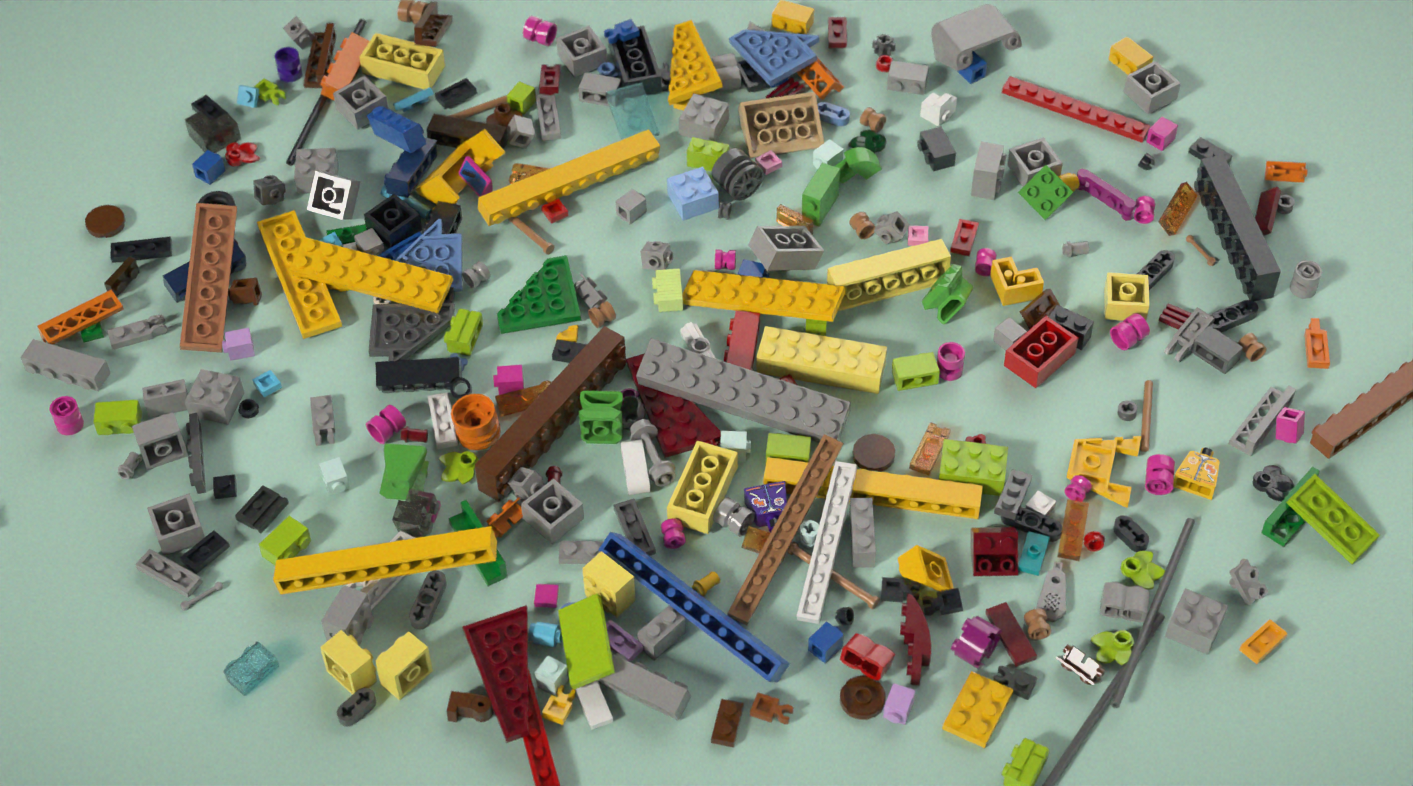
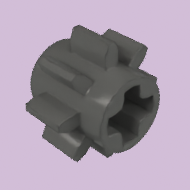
M887 34L877 36V41L873 40L872 48H874V54L878 56H891V51H895L896 44L894 43V38Z

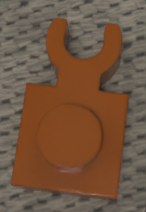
M758 692L751 707L750 716L771 723L775 717L778 718L780 723L789 724L790 717L783 714H793V707L788 704L780 706V699Z

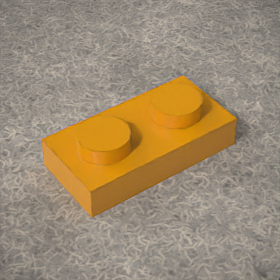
M1269 619L1240 646L1239 650L1254 663L1258 664L1286 639L1288 633Z

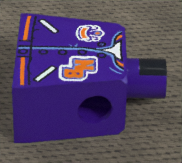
M785 481L744 488V502L746 507L755 513L754 522L756 526H768L770 533L787 503Z

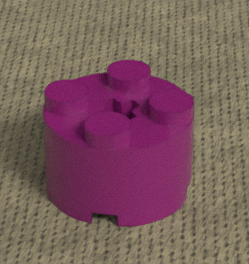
M976 616L972 619H966L961 628L964 632L960 639H955L951 650L954 651V655L980 669L984 665L981 663L983 658L989 659L1000 640V636L997 634L1002 633V630L983 618Z

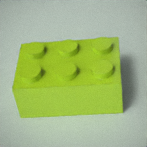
M944 439L939 480L982 485V494L1000 496L1005 484L1008 447Z

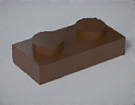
M1045 289L1024 307L1020 314L1029 329H1031L1042 318L1048 317L1056 305L1060 306L1052 290Z
M721 699L711 736V743L734 748L744 703Z

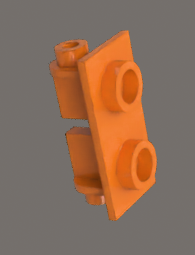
M1266 161L1265 180L1304 183L1305 177H1307L1306 163Z
M520 497L514 502L510 499L502 507L503 511L499 515L494 513L486 521L488 523L486 527H492L496 538L502 537L512 527L507 522L508 519L515 525L523 518L521 505L518 504Z

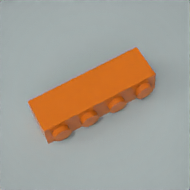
M351 32L349 38H344L340 46L343 48L342 51H337L334 57L335 64L331 62L327 70L329 75H324L320 86L323 87L320 94L334 100V92L353 82L361 66L359 57L370 42L369 40Z

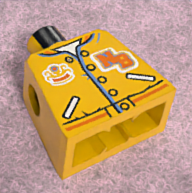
M1206 447L1202 448L1200 453L1190 451L1175 473L1173 487L1212 500L1220 463L1218 459L1213 458L1214 452Z

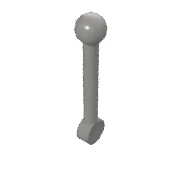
M216 582L214 587L192 600L183 601L181 603L182 610H188L193 603L216 590L223 589V584Z

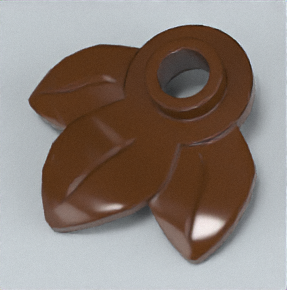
M499 103L495 107L494 113L487 117L486 123L507 127L514 115L521 117L523 115L519 111L512 110L509 104Z

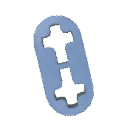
M826 102L817 104L820 121L837 126H845L849 123L850 113L846 108Z

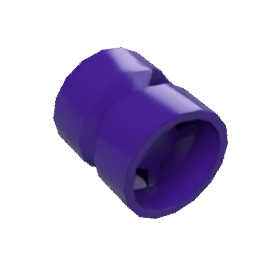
M283 47L276 51L275 62L280 80L288 83L299 80L302 76V67L298 51L293 47Z

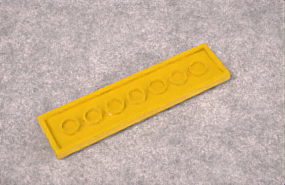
M295 210L258 221V229L303 339L342 327V322L326 284L290 274L289 268L305 238Z
M307 237L304 238L289 268L290 274L435 313H439L453 282L451 275Z
M693 270L682 293L683 305L833 322L846 291L844 286Z

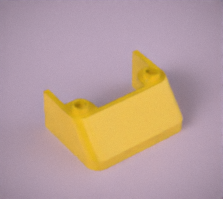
M484 129L457 147L415 188V191L421 197L435 204L438 201L456 204L460 198L458 193L467 185L459 176V170L465 158L470 156L486 173L494 166L492 162L502 156L505 151Z

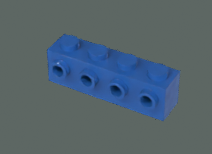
M383 106L374 108L367 115L374 135L412 153L426 145L423 136L424 130L419 123H415Z

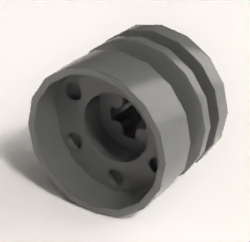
M733 148L723 153L717 159L712 169V178L733 199L740 201L750 197L758 190L762 184L764 172L745 152L739 148Z

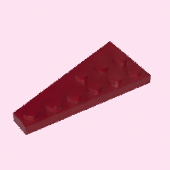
M644 354L626 359L628 369L639 392L649 421L657 428L656 438L664 458L693 450L697 441L707 442L712 439L715 442L721 441V431L692 401L638 384L636 375Z
M527 605L462 627L506 743L529 736Z

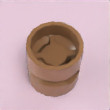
M401 0L397 11L398 20L408 23L413 21V24H417L429 3Z

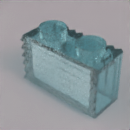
M256 642L254 645L248 646L238 659L230 661L224 669V674L228 683L243 694V696H246L275 671L279 664L274 654L261 643Z

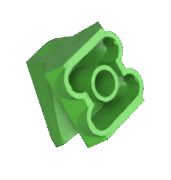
M952 264L922 299L925 310L938 308L937 318L942 324H946L964 306L973 290V286L962 277V266Z
M582 391L580 393V402L583 410L579 411L581 439L587 444H617L623 438L622 412L620 411L623 402L622 392Z
M385 444L383 449L385 470L379 494L386 499L417 501L424 494L425 479L428 476L429 461H425L427 449L424 446Z

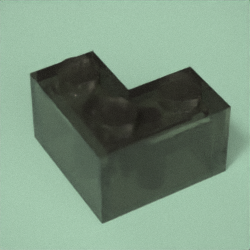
M199 111L185 119L189 136L204 152L209 150L215 154L226 148L230 143L241 140L238 124L228 113L210 121L202 111Z
M409 488L406 500H398L392 519L398 532L402 531L415 538L426 537L431 534L433 528L432 518L433 515H437L439 510V502L435 494Z

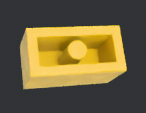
M779 0L772 12V27L795 34L807 35L814 23L813 8L785 0Z
M1125 37L1111 46L1109 60L1129 75L1151 64L1153 56L1129 37Z

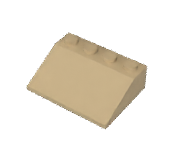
M815 92L740 102L739 104L740 123L749 158L759 157L770 150L777 155L817 149L824 144Z

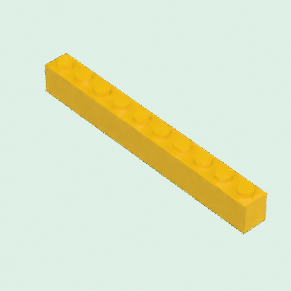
M649 129L478 197V210L488 226L499 224L508 218L517 217L523 212L534 210L538 206L550 203L557 198L568 196L594 183L603 182L607 178L620 175L631 168H637L643 163L654 161L659 157L660 144Z
M767 457L763 485L785 481L786 494H792L808 463L799 460L792 461ZM832 466L816 498L826 499L834 466ZM857 469L850 498H872V504L875 506L978 519L983 486L951 480L944 481L928 477L921 478Z
M489 526L276 560L273 581L281 595L496 561L497 540L492 527Z

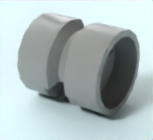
M1310 260L1300 261L1294 270L1290 284L1291 292L1299 298L1307 299L1313 297L1322 275L1321 267Z
M729 497L720 503L714 514V522L724 528L729 527V530L739 537L747 533L755 518L753 511L744 506L740 507L739 503Z

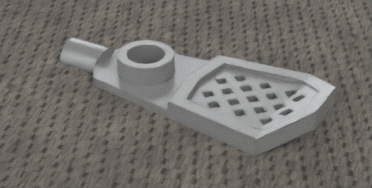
M1054 561L1053 570L1047 573L1036 609L1045 610L1047 621L1056 622L1066 613V574L1062 572L1063 563ZM1052 580H1057L1059 583H1053Z

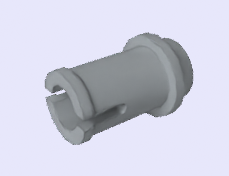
M1067 241L1062 246L1063 255L1071 257V255L1088 254L1089 244L1087 241L1078 243Z
M130 452L123 465H119L118 475L121 478L127 480L134 476V470L142 461L141 456L137 459L138 453Z

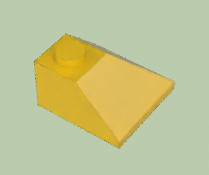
M915 545L897 558L899 571L904 578L937 591L954 589L945 557Z

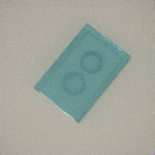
M642 83L606 92L605 95L621 140L648 129L654 137L659 136L660 132Z

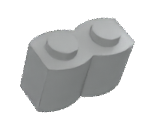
M734 53L711 56L712 63L723 86L718 90L741 88V76Z
M1106 582L1102 591L1100 614L1111 618L1144 622L1147 616L1150 591L1141 586L1127 587L1119 582Z

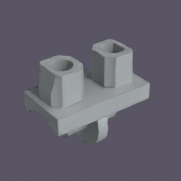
M1242 559L1237 567L1229 571L1232 577L1229 583L1232 588L1239 590L1245 604L1251 605L1256 599H1262L1268 593L1266 586L1260 584L1257 579L1259 575L1257 568L1251 566L1248 559Z

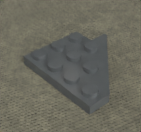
M454 302L443 303L439 313L405 304H373L369 356H389L388 361L406 360L450 327L451 318L455 313Z

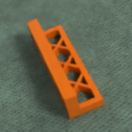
M818 57L817 61L796 72L822 100L832 89L840 93L844 88ZM809 71H816L815 79L809 80ZM820 82H826L827 86L820 92Z
M111 289L37 327L42 340L53 345L124 310Z

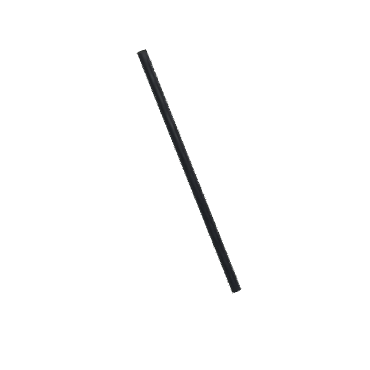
M360 19L353 33L360 36L366 20ZM320 95L286 160L288 165L292 166L294 164L297 149H301L328 97Z

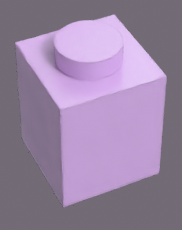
M249 328L224 332L226 341H222L224 353L229 354L230 361L255 356Z
M893 683L884 706L883 718L893 723L905 725L914 704L915 690Z

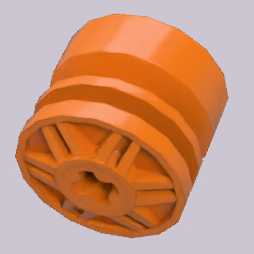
M469 394L458 399L452 406V422L458 441L463 447L479 451L489 448L499 439L501 428L494 403L489 397L483 394Z

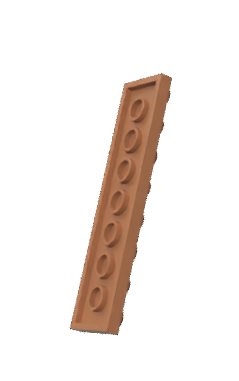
M196 203L180 350L222 353L237 206Z

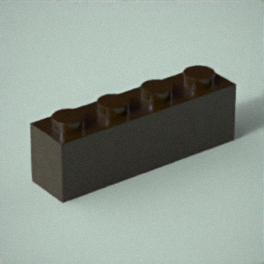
M433 114L426 129L428 139L437 140V145L453 148L459 147L484 129L487 130L503 150L508 141L507 128L504 126Z

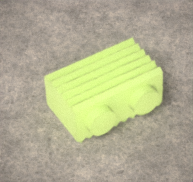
M680 268L655 270L656 277H652V287L657 289V292L653 293L654 305H658L659 312L682 311L683 297Z

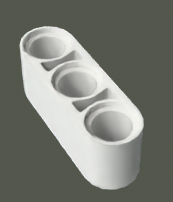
M642 439L620 442L628 495L650 493Z

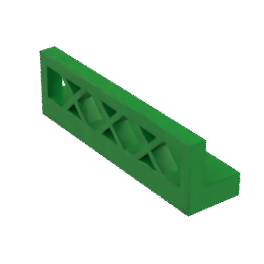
M1312 466L1265 520L1261 532L1263 535L1284 547L1306 521L1286 502L1314 474L1319 475L1320 471ZM1297 515L1299 521L1288 523L1287 516ZM1276 529H1285L1287 535L1282 538L1274 533Z
M467 500L460 502L461 513L448 518L454 532L483 528ZM498 550L496 551V561L474 564L487 586L508 577L506 562Z

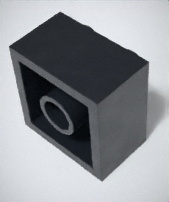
M395 194L364 214L366 229L372 228L388 248L422 231L420 214Z

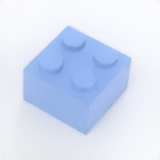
M703 167L667 178L668 196L682 220L719 209V193Z

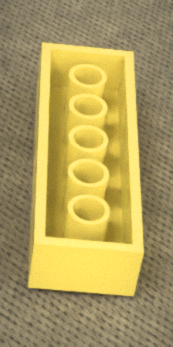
M942 239L929 241L928 243L830 267L827 271V284L845 287L846 292L838 311L932 287L950 267L951 255Z
M765 326L756 357V372L776 377H784L790 374L794 380L879 394L886 365L887 347Z

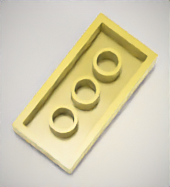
M378 33L373 35L359 57L362 74L421 89L430 87L432 89L445 67L442 49L415 45L414 42Z
M697 441L667 506V520L676 518L682 521V525L685 528L709 534L714 523V514L720 503L724 500L738 468V452Z

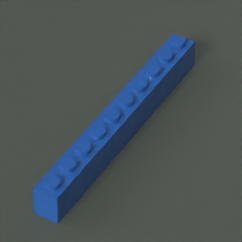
M613 532L608 534L598 551H602L632 574L637 581L768 682H778L790 665L787 660L623 535Z

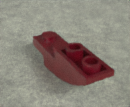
M907 594V603H902L901 616H905V622H901L900 635L904 636V645H908V656H912V662L907 661L906 675L911 676L910 685H920L921 666H930L931 638L921 607L913 595Z

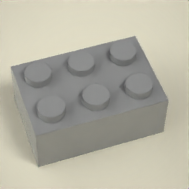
M757 226L748 244L767 271L815 270L824 253L823 248L805 226Z

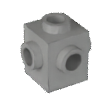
M896 211L888 215H882L877 220L874 232L885 244L902 239L910 224Z
M661 241L647 242L640 251L642 269L664 270L673 261L670 243H662Z
M520 467L508 482L515 492L514 496L516 498L520 497L519 501L524 502L545 485L540 474Z

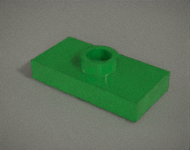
M366 224L326 230L327 235L335 232L342 244L355 242L354 236L367 229Z

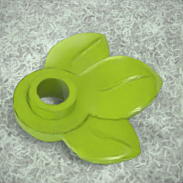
M454 451L439 457V461L446 468L441 475V480L445 482L459 480L461 484L468 483L474 477L475 464L479 461L478 457L470 451H465L461 454Z
M1139 551L1133 557L1123 560L1120 566L1124 576L1131 578L1136 586H1141L1147 590L1153 589V581L1160 579L1165 572L1163 568L1151 562L1153 552Z
M1119 630L1115 634L1104 631L1091 637V642L1100 647L1096 654L1097 662L1107 664L1116 660L1120 665L1128 662L1132 652L1131 649L1134 646V639L1128 631Z

